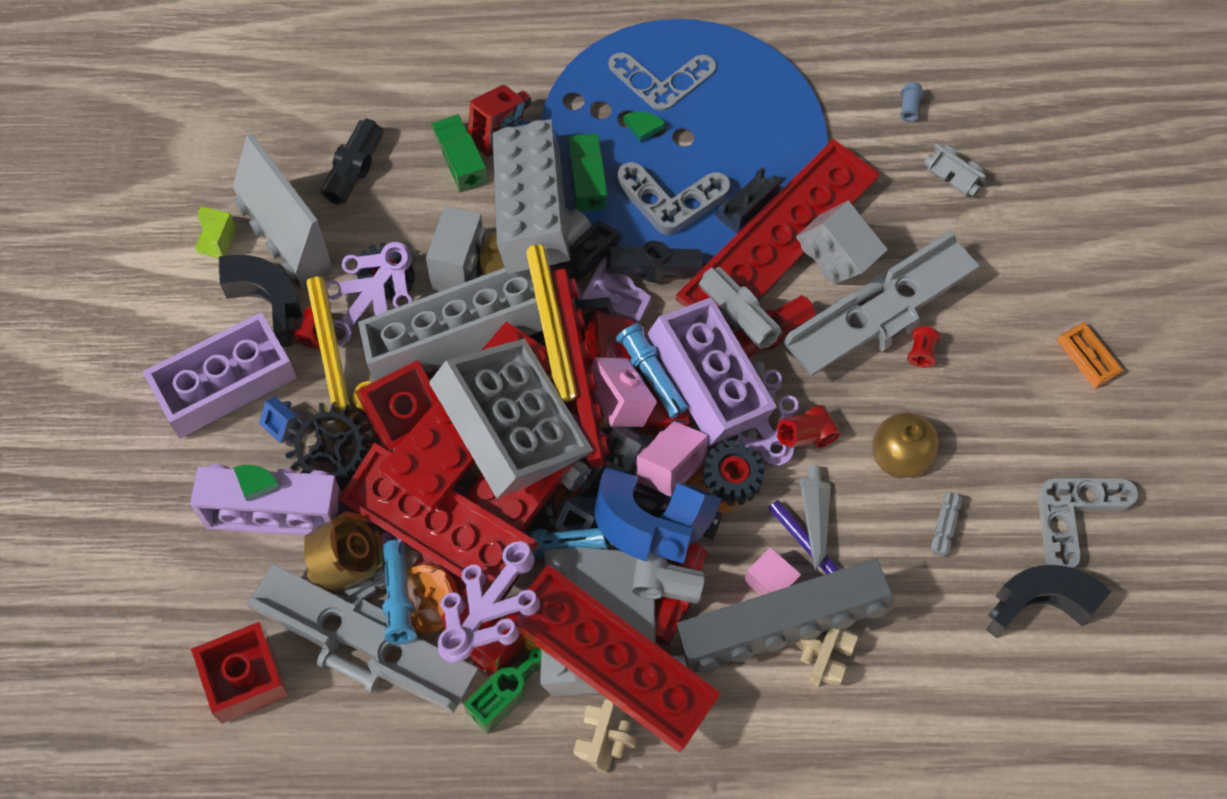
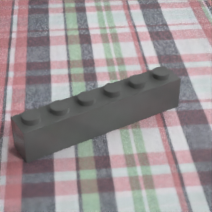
M875 558L678 622L677 627L687 661L694 673H709L718 669L720 665L731 661L743 662L750 659L753 654L765 650L777 651L784 648L787 643L799 639L804 641L814 639L821 632L829 629H846L852 626L855 621L867 617L870 619L880 618L886 615L889 610L894 609L892 594L879 560Z

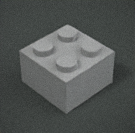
M849 200L820 214L796 236L801 243L802 250L815 260L820 267L822 275L833 284L862 274L888 250Z
M444 206L426 256L432 290L440 292L480 277V270L478 269L480 253L485 244L487 231L486 227H483L481 213Z

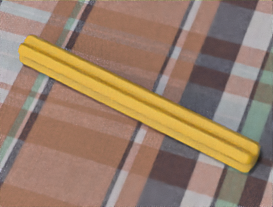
M542 244L531 245L527 249L526 254L555 389L563 402L573 401L577 397V391L546 248Z
M317 276L307 280V287L331 404L337 402L341 413L346 405L350 406L325 281L323 277ZM335 421L338 431L352 429L343 422Z

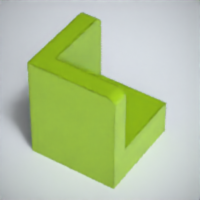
M201 206L197 218L203 230L195 250L198 254L215 258L226 256L237 230L231 213Z

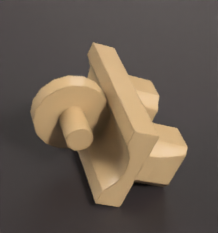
M833 628L828 630L823 643L819 641L822 632L818 637L811 640H797L796 646L803 650L800 659L802 662L810 664L813 655L818 656L809 683L819 687L820 682L823 681L840 686L847 665L830 659L833 650L851 656L858 636L847 629L837 630Z
M608 699L604 700L603 705L588 704L584 714V723L588 727L596 728L593 739L579 737L576 740L573 750L574 755L589 763L598 772L608 774L612 758H621L624 747L635 748L637 739L628 734L631 723L624 721L626 712Z

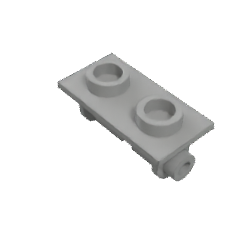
M935 143L936 155L930 154L924 161L927 170L944 181L951 172L955 174L949 184L966 196L970 194L974 197L980 189V186L977 185L978 182L982 185L986 184V176L983 174L984 170L972 161H969L967 164L958 158L959 153L948 145L941 147Z

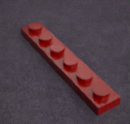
M565 269L552 271L577 391L576 401L582 433L593 449L587 455V459L591 466L596 468L606 465L604 455L610 454L606 434L600 435L598 423L603 422V414L600 403H594L592 391L597 390V383L593 370L588 371L586 360L591 359V352L587 339L582 340L580 329L585 328V321L581 308L576 309L574 298L579 297L577 282L575 278L570 279Z

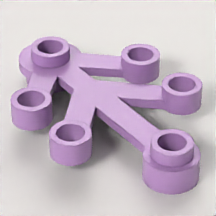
M389 243L382 249L381 254L361 257L348 255L343 259L342 268L350 275L358 274L363 268L380 267L374 277L343 282L329 280L325 283L328 298L331 300H337L345 294L362 292L341 321H333L335 331L339 328L345 331L344 338L337 340L338 347L350 342L352 338L351 328L372 300L375 315L388 311L384 284L391 275L396 293L393 298V306L395 308L398 307L397 301L400 297H407L408 303L413 302L412 298L408 295L405 271L412 262V254L403 243ZM394 253L402 255V260L398 264L391 262V256ZM352 259L357 260V268L355 270H348V261ZM331 285H337L339 288L338 293L334 296L328 294V288Z
M768 370L763 374L762 381L774 401L777 390L782 386V377L778 371ZM769 377H776L778 379V382L773 385L768 384L766 381ZM788 395L780 399L779 411L781 416L779 422L783 418L792 417L798 413L799 405L795 397ZM785 403H793L795 407L790 411H786L783 409ZM769 417L762 424L752 428L758 431L763 440L745 437L741 433L737 434L738 440L734 442V446H739L740 441L745 442V449L748 450L750 446L754 447L755 452L761 453L764 461L771 466H783L793 457L794 448L780 444L777 439L778 427L774 433L768 423ZM726 439L723 440V444L725 447L728 445ZM774 445H781L783 450L775 454L771 451V448Z
M513 542L505 548L502 558L506 567L484 596L482 586L486 581V575L481 567L470 565L463 570L462 579L467 587L470 615L462 625L460 615L465 609V603L462 598L454 592L448 593L442 598L440 606L445 612L447 629L439 637L438 652L446 662H461L471 654L473 648L497 640L504 645L515 642L519 636V630L510 619H502L494 627L477 630L483 622L520 611L523 615H532L539 609L540 601L531 590H524L515 597L499 601L517 575L527 573L533 566L534 555L525 542ZM478 574L476 578L470 580L473 575ZM532 600L528 605L523 606L526 601ZM457 602L455 606L449 608L452 603ZM506 629H511L507 634L502 635Z

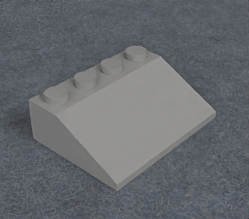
M250 133L246 136L233 183V189L237 196V199L233 200L234 204L242 216L248 214L251 218L249 224L259 238L263 235L267 240L264 244L270 255L274 259L277 257L281 259L283 263L280 266L290 280L295 279L300 287L303 288L307 285L309 278L322 277L333 270L318 220L255 136Z
M525 338L446 360L429 382L496 498L522 490L593 451Z
M582 547L545 550V567L549 564L655 643V599H644L632 593L637 558L617 550ZM542 650L540 685L553 697L599 693Z

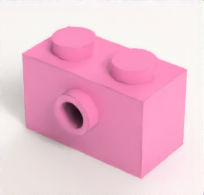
M595 357L589 371L593 370L597 383V390L592 391L593 398L596 403H600L602 413L610 426L643 427L657 401L642 381L639 373L636 372L628 359Z
M674 421L664 431L659 432L656 439L646 448H643L635 461L637 466V482L671 497L676 484H684L705 463L708 435Z

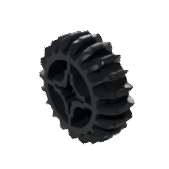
M333 402L330 412H328L326 405L319 403L318 414L309 407L306 409L310 417L309 419L305 420L300 415L296 417L301 427L299 430L295 427H290L288 430L293 435H296V438L285 440V445L295 447V450L289 451L285 455L287 459H297V461L291 464L290 469L294 471L303 469L300 472L303 474H311L312 471H316L310 464L326 459L331 460L338 471L329 474L335 476L341 491L343 490L342 480L345 479L347 483L350 482L352 479L351 475L357 471L365 458V454L371 449V446H366V444L375 441L376 438L373 434L364 435L371 428L369 422L359 424L363 415L357 412L351 416V406L346 405L340 413L339 404ZM329 421L343 422L352 429L347 432L341 431L331 434L323 423ZM314 430L317 436V443L309 450V454L306 455V442L310 433ZM324 435L334 443L338 442L334 445V453L337 458L327 450L324 454V450L328 448ZM356 438V452L351 462L347 465L344 451L352 444V440Z

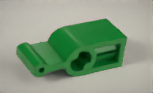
M456 114L431 123L434 135L439 142L442 154L459 192L488 183L486 167L469 132L467 133L460 115Z
M598 133L568 136L576 210L582 212L607 209V193Z
M539 648L531 650L529 658L518 669L505 667L498 670L463 703L465 712L487 735L524 699L526 692L524 682L535 672L541 671L542 651ZM505 682L508 685H512L514 682L518 684V687L513 692L509 689H506L504 692L500 690V687Z

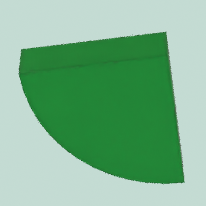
M632 112L624 115L625 124L639 142L665 129L663 120L654 114Z
M256 465L233 467L246 501L280 488L274 476L262 467Z

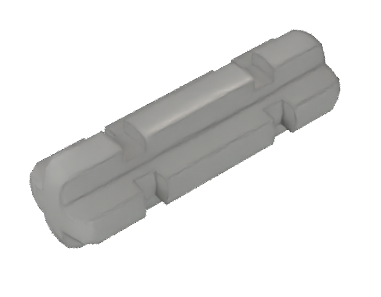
M947 492L943 497L941 511L934 532L935 537L930 548L931 552L935 555L945 557L950 552L951 540L954 536L959 516L958 512L963 500L958 494Z
M380 567L373 577L344 590L343 595L340 596L338 594L336 596L351 604H354L358 598L367 600L377 593V589L380 588L382 590L386 587L385 568Z

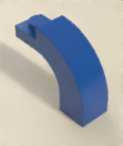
M605 468L600 480L595 505V519L602 534L615 547L642 561L647 562L649 554L684 563L693 528L654 517L643 511L634 501L638 477Z
M677 483L666 511L659 518L693 528L689 542L690 546L709 528L722 498L695 486Z

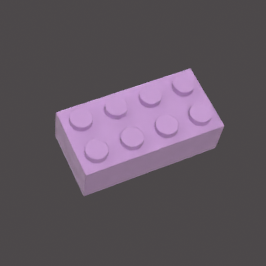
M712 297L658 317L646 334L651 345L655 346L658 350L657 353L660 361L682 399L688 405V409L701 432L708 435L709 446L762 424L777 408Z
M262 312L142 371L179 439L297 379L289 358Z
M222 464L197 467L190 506L206 529L305 536L315 528L340 516L344 509V503L338 500L342 493L335 476L327 472L312 471L311 474H303L286 468L278 469L277 472L269 471L276 479L280 488L246 501L234 469H230Z

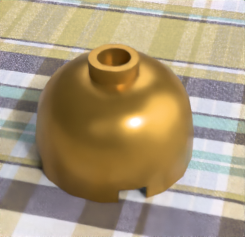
M908 412L893 414L885 419L875 432L872 442L873 457L882 471L894 478L901 479L902 476L912 477V479L919 478L930 470L938 456L939 438L937 431L927 419L918 414Z

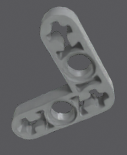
M616 53L610 57L608 62L610 70L651 107L660 111L674 106L709 78L716 69V63L713 58L708 55H698L665 81L661 82L627 53ZM616 58L621 60L626 58L629 60L626 64L631 70L634 66H637L639 70L632 72L627 79L623 75L628 72L622 67L616 69L614 67L616 65L614 60ZM699 60L701 62L706 60L710 62L708 65L709 71L701 70L696 74V76L700 77L698 80H695L691 73L685 71L687 68H690L693 72L698 67L696 62ZM643 72L650 75L653 82L649 88L639 90L630 84V78L635 73ZM683 73L691 76L694 84L686 90H677L671 84L672 78L677 74ZM654 84H657L659 86L653 89L648 96L644 94L645 92L651 90ZM667 84L670 85L673 91L679 94L675 97L671 93L667 97V104L662 102L659 104L655 103V94L664 95L669 90L664 87Z
M628 162L623 164L618 171V185L650 223L661 234L673 235L722 203L729 194L730 182L724 174L718 172L706 175L671 199L639 164ZM626 175H629L631 177H634L636 175V183L631 178L626 180ZM711 185L715 187H718L720 185L721 191H719L718 189H713L712 191H710ZM652 193L657 196L658 201L653 204H647L641 198L644 194ZM689 198H694L701 205L696 209H689L685 206L684 202ZM674 216V223H671L669 220L663 222V217L672 218Z
M1053 478L1047 480L1038 492V506L1046 564L1067 566L1075 569L1080 562L1075 512L1127 511L1138 498L1136 486L1129 480L1122 478ZM1081 488L1092 490L1095 493L1096 501L1091 503L1084 501L1079 495V490ZM1051 489H1054L1056 495L1063 496L1058 501H1055L1054 497L1048 495ZM1072 489L1071 495H1066ZM1117 489L1120 490L1121 495H1127L1124 501H1121L1120 496L1113 495ZM1052 519L1064 521L1067 526V532L1063 534L1056 533L1052 530L1050 521ZM1067 541L1063 545L1062 550L1064 557L1070 558V560L1063 564L1062 559L1056 558V556L1061 551L1060 543Z

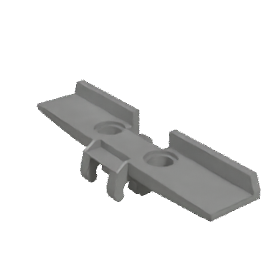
M950 230L890 268L887 276L883 273H878L874 276L872 282L845 298L840 297L835 301L834 305L789 332L784 340V345L810 376L820 372L875 337L879 340L878 348L883 352L891 347L893 335L904 328L908 334H911L914 328L919 327V316L916 312L918 309L976 271L980 265L959 244L955 235ZM903 285H907L914 290L915 294L911 297H905L899 293L898 289ZM877 292H882L880 295L873 298L861 307L858 306V304L862 303L863 301L873 296Z
M275 564L271 565L252 597L246 603L247 607L323 647L317 658L316 663L322 668L329 666L365 685V690L370 693L376 690L383 678L454 714L478 671V668L464 661L458 663L446 662L440 656L437 647L418 637L407 644L396 645L388 643L384 635L385 630L388 628L387 616L383 614V609L361 598H358L354 604H351ZM330 615H337L342 618L340 628L334 632H328L323 629V622ZM341 645L348 649L352 646L369 655L371 660L368 667L371 672L336 655L335 652ZM392 647H400L402 649L401 659L395 663H387L385 660Z

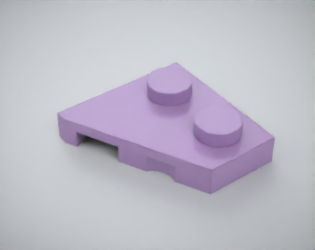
M606 257L602 259L582 296L583 299L609 297L616 316L640 324L651 301V297L641 288L636 287L626 274H607Z

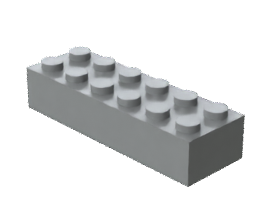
M537 120L527 125L513 128L505 127L493 132L497 246L507 274L530 269L526 251L531 245H544L549 265L570 261L560 148L552 120Z
M505 268L358 322L366 362L375 380L415 360H419L423 370L428 374L440 369L446 360L481 351L506 321L528 336L543 331L530 269L507 274Z

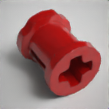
M307 307L303 313L305 319L300 330L295 331L293 337L303 346L318 349L320 345L312 307Z
M928 326L914 328L912 332V338L914 339L913 347L907 355V361L920 368L933 367L936 364L935 348L941 339V333Z

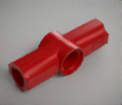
M800 295L775 310L764 311L781 329L777 341L770 347L760 349L741 329L733 334L749 358L764 349L776 348L780 345L782 339L787 337L789 332L817 314L810 300Z
M693 543L688 547L684 563L672 560L671 565L701 571L708 556V551L701 545ZM664 596L655 599V643L670 646L678 629L677 623L680 622L683 613H687L691 602Z

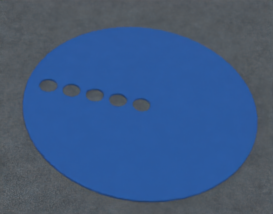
M665 19L644 22L623 28L596 41L578 54L559 75L548 94L540 120H552L559 144L565 208L569 211L576 209L568 136L598 133L607 193V209L581 212L587 217L591 226L596 221H601L621 232L623 240L616 247L643 248L645 243L655 240L665 243L672 249H701L703 256L702 265H706L737 235L715 217L722 203L673 235L661 234L620 189L618 185V171L623 164L634 162L642 166L671 199L706 175L714 172L722 173L730 182L729 194L723 201L728 202L755 177L756 172L761 167L765 168L764 176L767 180L770 181L774 175L781 179L780 192L828 144L826 124L820 104L806 79L787 58L764 41L730 26L695 19ZM616 53H627L661 82L665 81L698 55H708L713 58L716 63V69L710 77L674 106L660 111L651 107L610 70L608 62L610 57ZM616 58L614 60L616 62L614 66L616 69L622 67L628 72L623 75L627 79L632 72L639 70L637 66H634L631 70L626 64L629 61L626 58L622 60ZM707 60L705 62L697 61L698 67L693 72L690 68H687L685 71L691 73L695 80H698L700 77L696 76L699 71L710 70L708 68L710 62ZM643 72L635 73L630 78V84L639 90L649 88L653 82L651 76ZM683 73L675 75L671 80L672 86L677 90H686L694 84L691 76ZM654 84L651 90L645 92L644 94L648 96L653 89L659 86L657 84ZM667 84L664 87L669 90L664 95L655 94V103L659 104L662 102L667 104V97L671 93L675 97L679 94L673 91L670 85ZM577 93L583 97L584 104L580 109L569 110L563 105V98L567 94ZM597 102H604L611 107L612 112L605 119H597L590 113L591 106ZM624 111L647 112L663 120L667 130L661 137H649L639 142L629 128L619 125L617 118ZM679 129L689 130L694 135L693 143L685 147L675 144L672 139L674 132ZM626 175V180L631 178L636 183V175L634 177ZM711 185L710 191L713 189L721 191V186L715 187ZM652 193L644 194L641 198L647 204H653L658 201L657 196ZM689 198L684 202L685 206L689 209H696L701 205L694 198ZM664 216L663 222L669 220L671 223H674V216L672 218Z

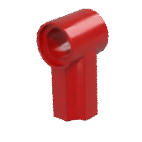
M825 405L811 408L803 415L783 418L777 424V439L781 445H788L790 448L814 443L816 448H822L837 440L841 435L840 429Z

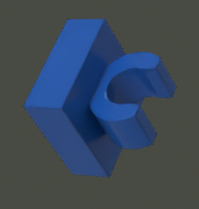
M275 396L265 401L259 424L281 444L286 439L291 438L292 433L288 430L290 427H297L300 424L297 422L296 417L299 415L302 417L303 413L300 411L295 414L290 410L292 404L290 401L281 402Z

